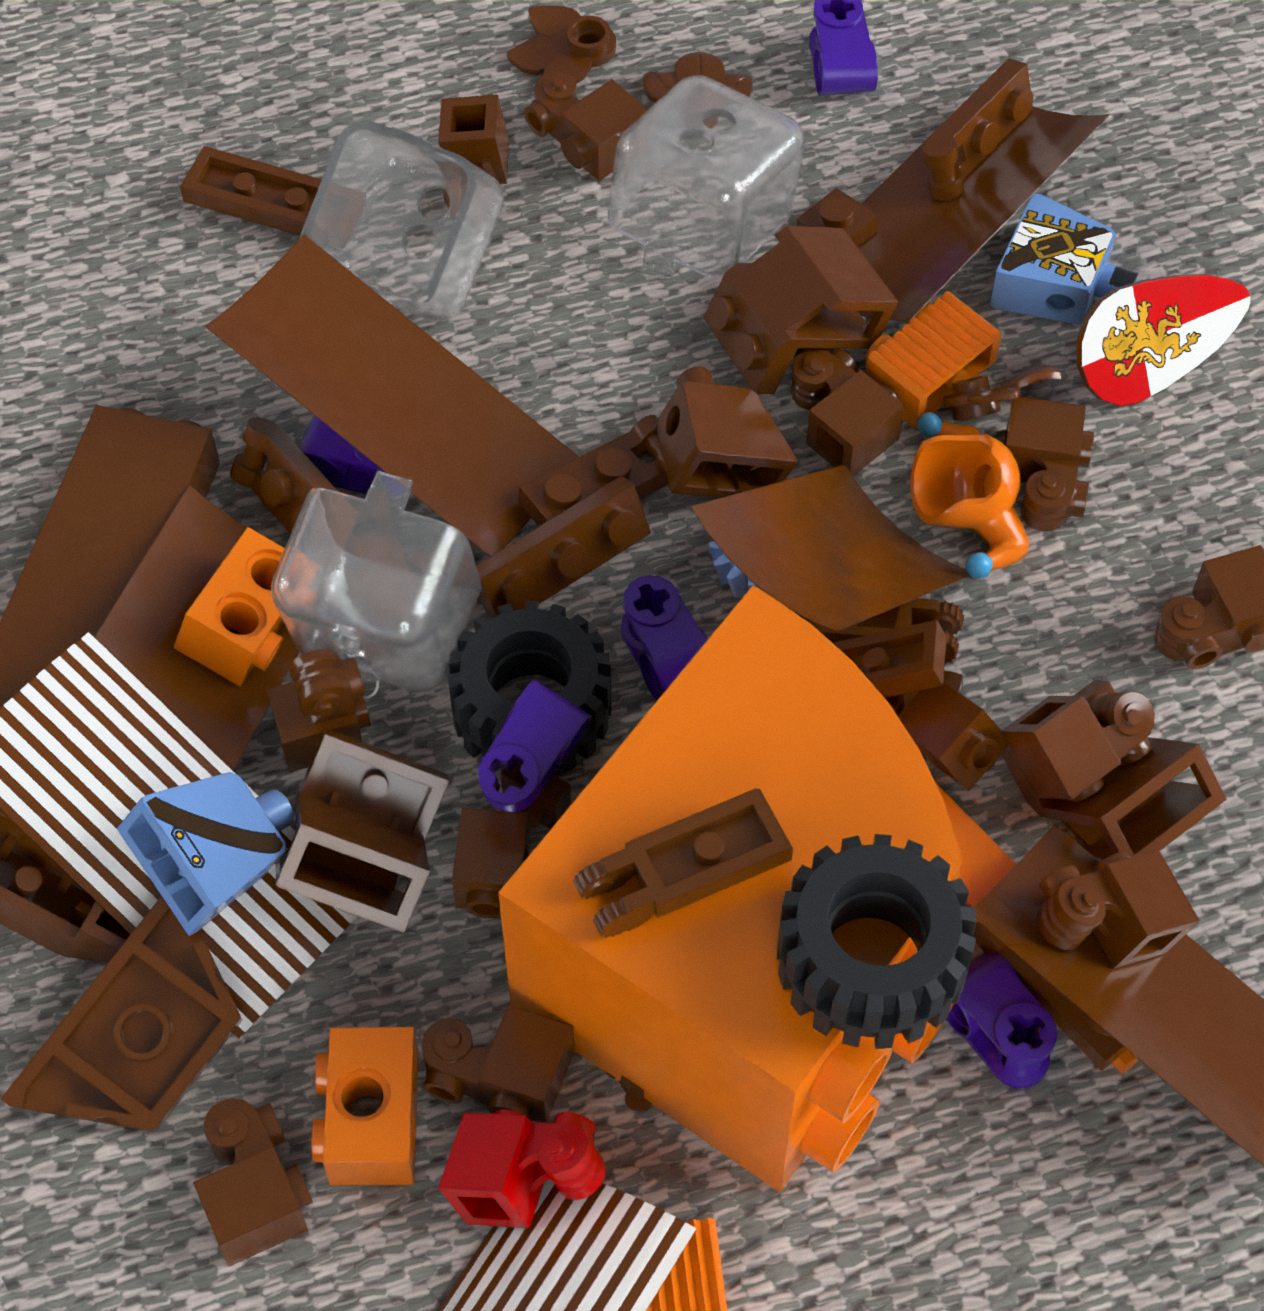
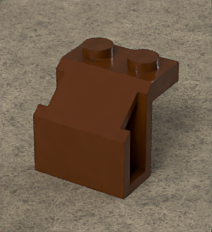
M786 226L775 234L779 241L777 245L753 263H736L724 273L703 318L746 382L757 394H775L798 348L869 349L875 340L882 335L899 302L843 228ZM858 311L875 312L867 324Z
M1094 680L1075 695H1083L1090 706L1091 701L1097 695L1115 691L1110 681ZM1147 737L1152 745V749L1148 754L1131 764L1117 766L1102 777L1104 785L1099 791L1084 800L1074 803L1066 799L1038 798L1010 747L1008 746L1002 753L1009 770L1031 808L1040 817L1061 820L1085 845L1083 848L1099 861L1123 851L1128 852L1130 857L1157 850L1161 851L1227 800L1200 745L1197 743ZM1190 766L1199 785L1171 780Z
M325 728L296 799L295 836L289 850L276 862L275 886L405 932L430 872L424 840L449 783L448 774ZM399 874L410 878L404 893L394 889Z

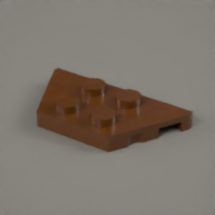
M161 896L0 1100L14 1108L156 1132L243 1020L200 930L188 936Z

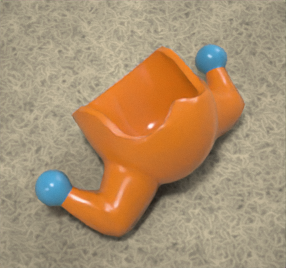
M934 412L924 413L918 420L917 428L922 436L929 439L922 441L915 454L910 478L912 504L919 519L928 525L961 530L972 529L981 536L989 546V551L986 554L983 552L972 553L968 556L965 563L966 572L974 579L985 578L991 570L1004 568L1020 562L1026 556L1029 541L1023 524L1013 507L1020 490V473L1018 464L1011 451L1002 442L987 434H983L977 427L942 421Z

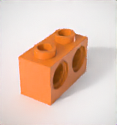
M247 527L185 614L173 648L241 687L254 666L265 671L273 660L283 641V637L277 634L283 623L286 622L294 627L305 612L313 594L304 588L314 565ZM227 629L238 631L242 635L232 633Z

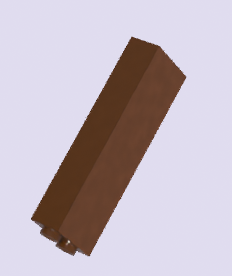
M95 405L0 621V708L44 668L88 632L93 637L96 635L187 487L190 485L204 498L207 497L220 465L212 429L202 427L189 420L171 421L148 416L132 408L114 409Z

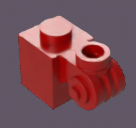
M506 1109L497 1110L493 1114L464 1113L438 1189L467 1225L530 1229L544 1182L548 1180L553 1181L560 1193L570 1200L584 1199L592 1195L601 1186L605 1178L606 1165L603 1157L594 1146L596 1125L589 1118L573 1112L558 1113L555 1116L554 1123L532 1122L527 1115Z

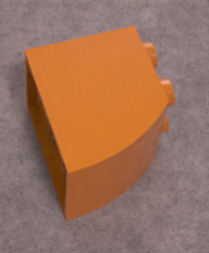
M753 585L498 892L510 1005L573 1026L576 1053L605 1073L608 1072L614 1076L617 1081H621L622 1075L644 1090V1098L651 1102L653 1106L778 1192L782 1191L806 1156H809L832 1173L840 1169L865 1135L878 1111L880 1100L871 1095L870 1092L882 1074L892 1051L911 1064L914 1063L923 1054L944 1023L943 1021L935 1028L927 1022L923 1037L909 1044L902 1033L896 1034L892 1048L875 1049L874 1037L861 1036L859 1047L842 1044L844 1032L833 1027L827 1037L812 1028L815 1013L812 1010L802 1016L797 1013L790 1004L792 988L783 989L778 975L780 960L777 959V945L782 904L786 891H791L793 876L802 865L812 869L814 853L828 845L837 854L841 851L842 839L859 835L862 845H873L875 834L892 835L890 846L902 849L905 848L908 839L923 845L922 858L930 862L939 855L951 865L947 878L948 881L959 878L962 866L961 852L944 799L918 746L888 701L856 664L811 623ZM760 788L793 847L791 861L657 918L653 914L641 926L632 930H626L614 937H601L593 922L594 915L598 913V910L612 903V901L616 902L620 898L642 888L634 875L620 888L605 892L601 896L598 895L594 898H582L573 882L575 880L574 876L579 873L578 871L583 870L585 866H589L593 862H599L600 859L625 849V843L750 790ZM860 918L843 924L832 933L837 944L848 955L870 965L887 966L898 964L911 958L918 952L914 942L907 933L893 923L882 919Z

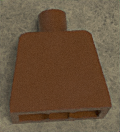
M692 367L684 371L678 377L676 382L677 389L658 417L656 425L671 493L723 498L785 481L798 461L757 393L749 388L715 384L710 371L705 367Z

